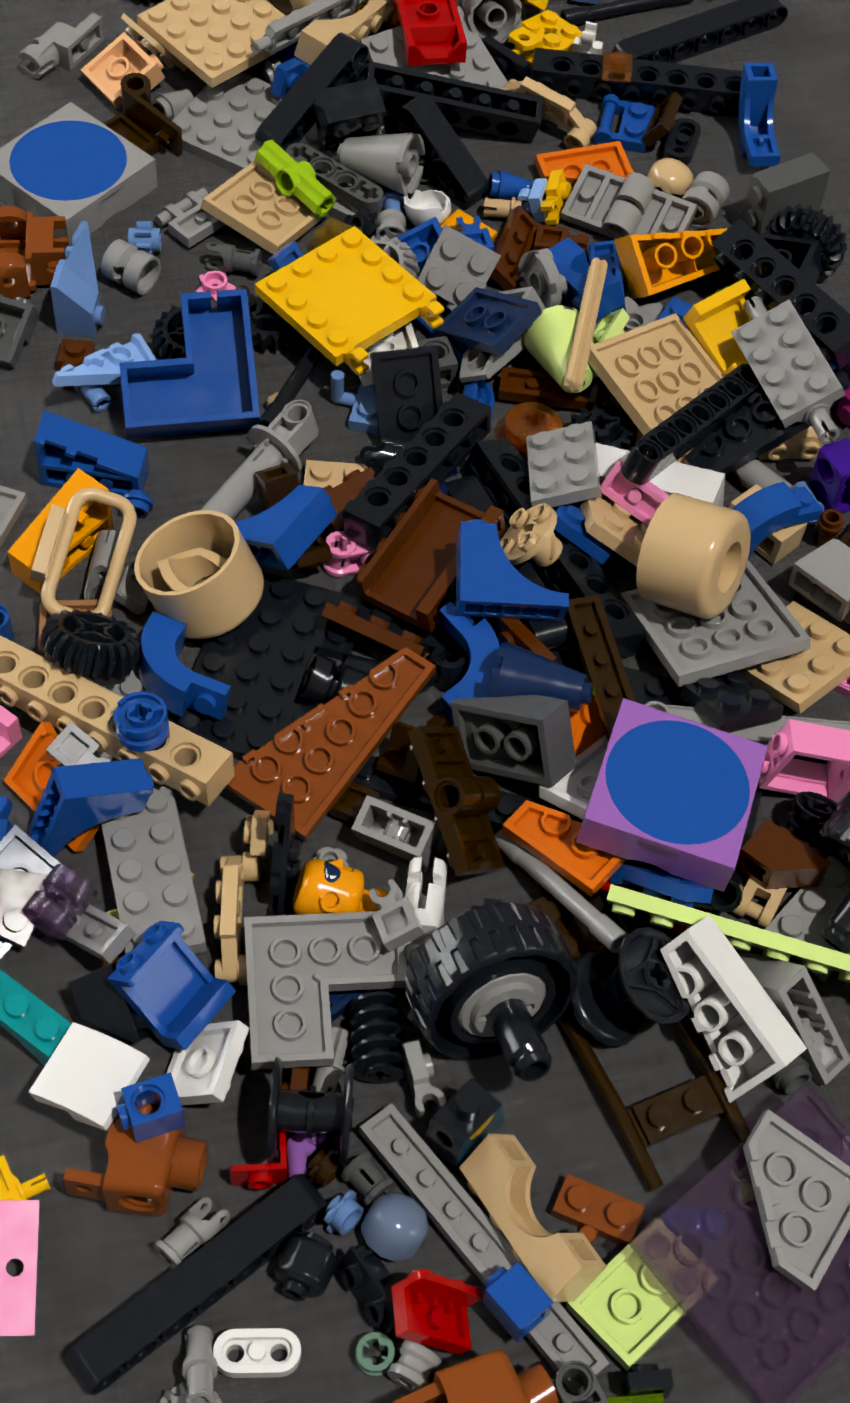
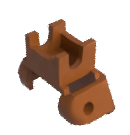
M16 206L0 207V293L4 297L13 300L16 297L26 299L31 297V291L37 290V285H51L58 261L65 259V249L69 246L68 237H54V230L66 229L65 216L34 217L33 212H26Z

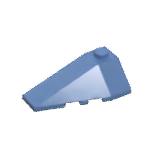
M81 221L72 237V246H67L65 249L66 260L60 259L57 264L50 289L57 333L95 337L98 325H103L105 306L100 305L88 221Z

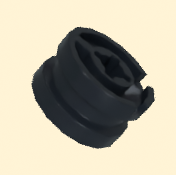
M810 791L800 792L793 801V809L789 811L786 817L785 826L791 834L800 840L818 846H825L820 832L838 804L819 793Z

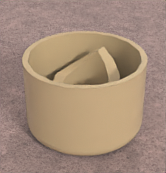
M674 493L668 496L653 515L641 545L636 572L637 590L640 597L646 601L703 619H711L721 614L736 594L747 565L751 541L747 518L737 510L683 494Z
M193 511L167 521L145 540L135 559L134 572L136 579L153 607L159 614L186 623L185 638L209 639L236 628L255 610L264 589L262 570L238 526L232 518L218 511Z

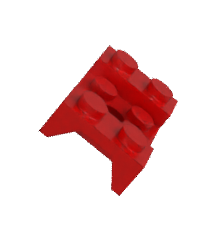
M392 0L394 12H398L404 37L403 48L408 66L450 65L466 62L467 41L455 0Z

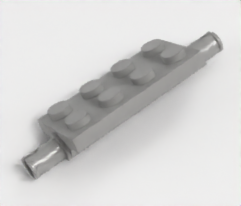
M751 297L756 306L754 308L749 300H746L742 308L750 321L731 331L784 427L786 428L795 422H804L813 427L821 444L831 443L826 432H829L835 441L840 436V430L829 415L830 408L834 401L846 394L791 301L787 300L767 311L760 297Z

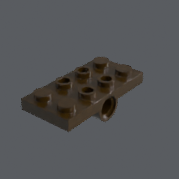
M418 726L407 731L411 741L410 750L412 756L418 762L423 777V789L427 796L430 797L435 812V824L443 835L447 847V859L450 866L455 870L456 876L491 873L505 868L506 866L488 817V813L493 812L500 803V787L490 777L474 776L458 727Z

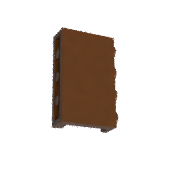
M431 478L425 487H421L417 491L413 503L406 513L402 512L399 515L394 529L389 536L379 542L375 554L368 564L365 563L360 567L356 576L360 598L431 634L440 622L439 610L450 601L453 603L456 600V543L461 521L467 522L473 519H480L487 523L497 524L498 537L500 538L505 531L503 510L491 505L486 513L442 493L439 488V481Z

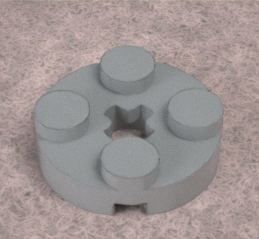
M548 248L524 253L520 258L518 266L519 272L524 271L525 281L520 282V287L533 286L545 308L560 305L562 293L567 291V282L565 277L559 274L553 261L552 252Z

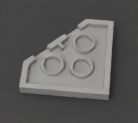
M768 1109L760 1116L743 1145V1150L773 1268L808 1293L816 1291L850 1229V1166Z

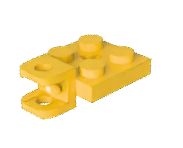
M548 9L522 21L521 27L509 34L508 41L515 44L514 48L511 49L513 52L530 62L531 69L533 68L535 48L572 52L575 37H582V31L577 26L559 17L557 13Z

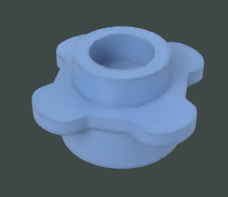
M348 1191L344 1197L338 1195L327 1206L324 1221L328 1224L326 1230L330 1234L338 1231L341 1235L347 1234L361 1219L364 1209L354 1200L356 1197L355 1191Z

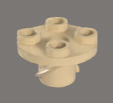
M541 503L528 510L520 508L512 514L509 520L511 526L500 540L501 547L510 563L518 565L531 559L539 567L552 565L560 557L563 550L562 542L554 534L557 524L556 511L548 504Z

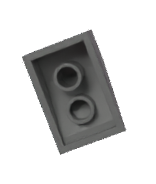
M536 694L454 699L451 702L454 726L458 727L473 770L553 787L577 766L568 700Z

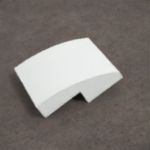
M73 1022L29 1090V1093L38 1102L67 1111L74 1120L107 1131L118 1113L117 1106L124 1103L121 1088L135 1084L150 1059L144 1053L119 1040Z

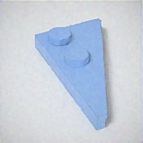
M136 333L132 335L130 342L124 345L116 342L110 345L108 349H101L84 357L83 364L75 368L71 364L62 367L60 371L55 372L52 383L55 387L121 384L119 363L156 360L142 335Z

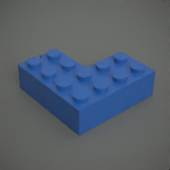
M247 289L217 291V308L211 309L210 291L180 293L186 358L119 363L127 439L251 429L254 425H257L260 419Z

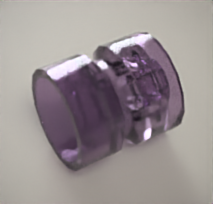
M57 864L43 881L44 891H35L22 911L29 921L40 930L54 938L64 940L77 923L76 913H84L97 896V891L81 874L65 865Z

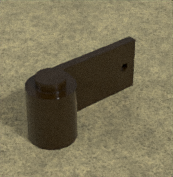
M141 73L125 75L120 83L123 114L177 157L182 155V128L151 105V85L148 77Z

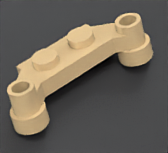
M527 76L523 81L510 79L503 88H499L544 98L542 117L569 131L564 137V144L568 149L588 146L590 138L597 131L595 123L588 118H584L576 108V102Z
M244 851L243 855L221 856L220 872L222 880L216 881L215 889L216 902L221 904V915L214 916L215 939H221L222 959L215 960V978L228 980L229 983L239 982L240 986H247L245 954H241L244 881L257 882L261 881L262 877L261 856L250 855V851Z

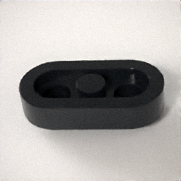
M678 119L670 130L665 142L663 157L679 160L685 165L689 164L699 142L700 125L692 119Z

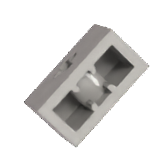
M368 795L351 828L360 841L408 861H411L414 857H422V866L428 868L442 837V833L436 827L435 822Z

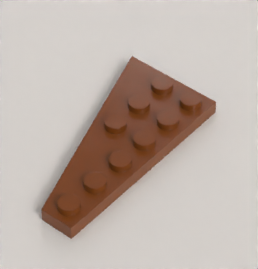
M404 647L370 670L369 675L353 686L349 684L339 691L338 696L324 705L321 703L275 734L273 740L255 751L253 749L242 757L243 760L234 765L235 776L225 788L256 809L270 811V818L274 821L278 793L294 795L295 835L307 841L392 730L395 723L398 722L436 672V665L409 648Z

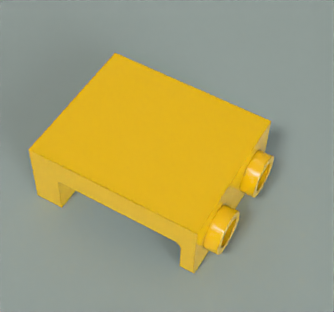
M745 279L694 304L683 318L695 339L724 376L739 365L748 364L731 331L750 321L742 308L743 303L746 301L744 297L751 290Z

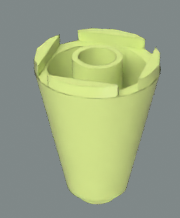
M556 305L542 310L543 313L533 322L527 333L526 331L524 332L525 346L528 352L565 392L579 393L585 390L592 382V367L589 363H587L585 378L580 391L566 390L563 384L579 310L575 308L573 310L565 309L563 305Z

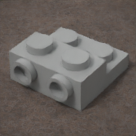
M445 225L417 280L436 296L438 295L447 300L446 307L453 311L475 287L485 289L486 283L501 255Z

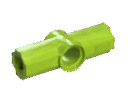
M272 139L264 142L262 147L257 150L255 160L275 177L276 186L281 194L284 196L295 195L319 218L327 215L330 209L334 207L336 197L316 180L315 171L309 162L303 160L300 162L295 161Z

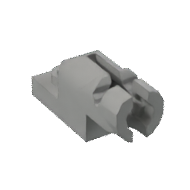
M91 13L76 28L62 22L55 23L43 35L35 38L33 44H29L19 53L18 57L24 60L20 64L21 70L33 79L45 76L56 66L72 71L104 41L102 17Z

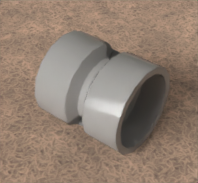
M712 171L699 173L681 198L697 204V211L689 225L690 227L696 229L709 227L729 198V185L719 174Z
M117 239L109 245L101 263V273L104 277L116 283L124 284L126 288L140 295L147 294L154 287L161 270V261L158 257L144 250H138L136 246L121 239Z

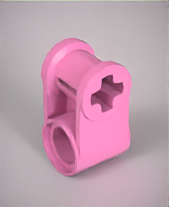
M344 531L333 532L326 538V543L330 546L332 559L322 561L323 569L326 573L335 577L358 573L363 564H368L376 550L344 535Z

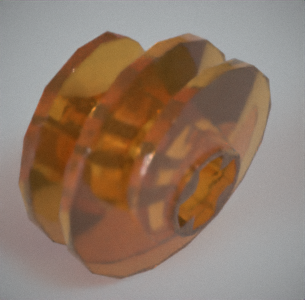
M524 402L515 405L508 411L505 418L504 434L515 448L523 451L528 456L526 436L542 431L563 428V422L558 413L549 406L538 402Z

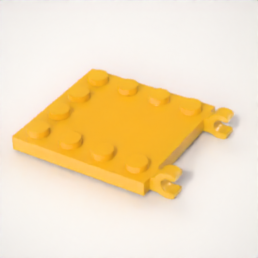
M355 226L254 284L255 293L335 366L345 362L356 375H360L369 369V366L363 362L369 357L365 350L366 348L420 316L432 329L444 323V320L438 316L444 312V307L437 301V296Z

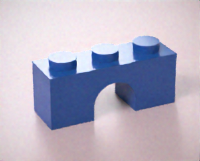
M567 237L549 248V250L552 252L553 261L559 274H562L567 282V291L562 293V300L567 299L573 304L575 309L580 310L589 265L585 251ZM608 270L596 321L625 304L620 280Z

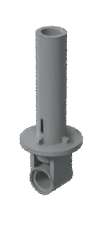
M293 400L284 406L283 410L268 427L254 425L249 430L248 436L255 450L200 510L218 511L234 519L259 491L255 472L287 463L298 473L302 468L299 455L316 439L319 433L311 405L305 400Z

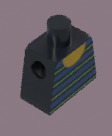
M471 1078L431 1118L424 1142L449 1172L454 1175L489 1133L494 1134L504 1123L503 1106L495 1097ZM449 1137V1139L452 1142V1146L448 1145L443 1140V1138Z

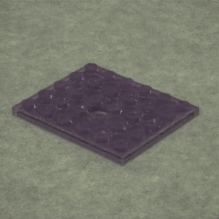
M808 1083L782 1105L775 1114L850 1166V1131ZM747 1137L628 1244L758 1403H793L850 1347V1229L816 1291L808 1293L774 1269L743 1150V1145L748 1139Z

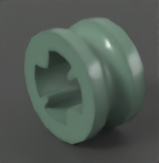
M371 1332L359 1340L356 1346V1364L363 1374L369 1377L383 1376L387 1373L391 1364L394 1363L395 1347L387 1335L380 1332ZM377 1345L379 1352H387L388 1356H382L381 1364L373 1365L371 1358L363 1357V1352L368 1354L369 1346Z

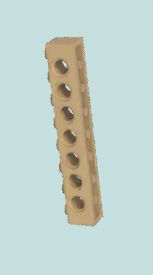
M0 635V701L5 705L15 706L27 712L38 722H51L52 726L56 727L60 732L63 731L70 721L73 722L100 745L96 752H104L118 759V761L141 758L146 772L151 774L154 782L160 785L166 784L179 791L188 800H197L208 807L235 776L233 754L231 751L169 721L170 733L168 738L160 747L146 752H136L127 749L121 745L117 738L114 722V711L118 707L117 703L123 698L122 696L84 677L79 678L77 674H67L63 668H55L53 663L48 662L44 657Z

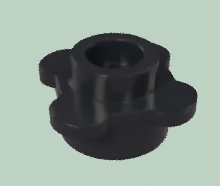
M361 207L358 213L347 215L344 219L345 227L350 229L355 226L368 238L375 232V221L370 217V210L368 208Z

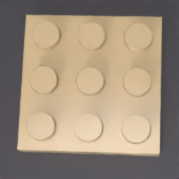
M254 160L204 197L201 209L273 255L287 243L296 241L327 216L319 218L295 195L284 196L281 194L276 186L275 177L257 160Z
M793 601L786 608L811 638L810 649L733 672L747 676L748 680L761 690L768 692L771 697L801 714L850 677V634Z

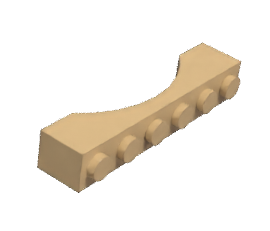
M365 0L361 5L362 10L354 15L331 20L315 19L301 30L294 56L311 65L338 33L343 32L358 41L368 37L372 32L376 33L385 21L389 22L396 13L394 12L392 0Z

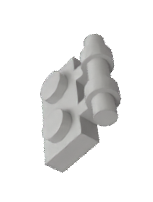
M201 188L196 192L190 191L183 196V200L176 204L170 203L162 208V212L154 217L159 227L168 223V232L188 248L226 225L201 209L202 200L208 195L205 188Z

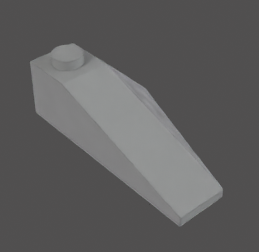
M533 286L499 292L538 302L541 310L546 309ZM524 332L512 343L511 348L501 356L468 347V350L462 357L459 375L461 382L465 383L491 378L526 348Z

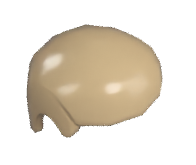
M663 158L654 162L647 175L654 183L655 188L659 187L665 193L680 196L685 194L694 180L689 167L673 158Z

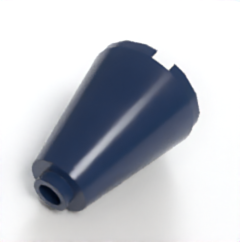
M509 642L501 643L497 656L503 657L502 664L499 663L497 668L493 667L489 697L537 694L568 700L569 712L581 711L583 704L590 705L593 683L587 682L588 677L586 674Z

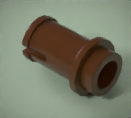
M827 509L819 516L817 520L819 528L813 540L816 542L815 546L819 548L828 541L836 539L837 534L843 530L845 521L838 510Z

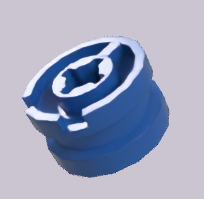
M143 691L126 695L117 703L118 707L114 711V722L117 738L121 745L132 751L146 752L160 747L167 740L170 733L167 706L162 698L154 693Z

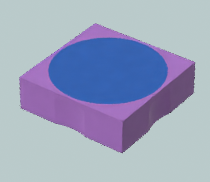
M623 698L576 842L627 860L642 861L655 865L672 875L724 892L737 864L768 746Z

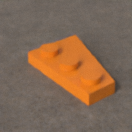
M528 800L502 825L503 834L590 897L627 860L577 843L576 839L582 824L581 822L572 820L569 814Z

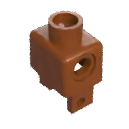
M498 1349L435 1372L432 1384L399 1398L392 1403H560V1400L548 1373L542 1365L537 1364L517 1374L508 1355Z

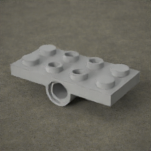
M585 164L561 211V219L613 239L633 234L673 233L687 231L697 211V204L655 189L654 183L640 173H629L624 178Z

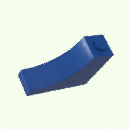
M298 485L289 495L274 506L255 516L235 523L259 566L289 571L338 514L331 503L329 494L323 488Z
M473 519L467 522L461 521L456 543V615L548 621L564 620L569 608V593H561L543 588L518 572L510 563L501 547L497 524L487 523L480 519Z
M141 758L54 767L27 834L55 858L57 853L70 840L85 830L115 817L143 812L149 797L153 794L154 783L152 776L146 772Z

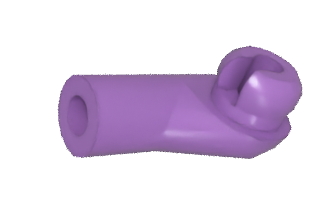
M294 1133L288 1139L286 1152L289 1180L299 1174H304L309 1178L307 1158L321 1146L327 1135L312 1134V1139H305L306 1133Z

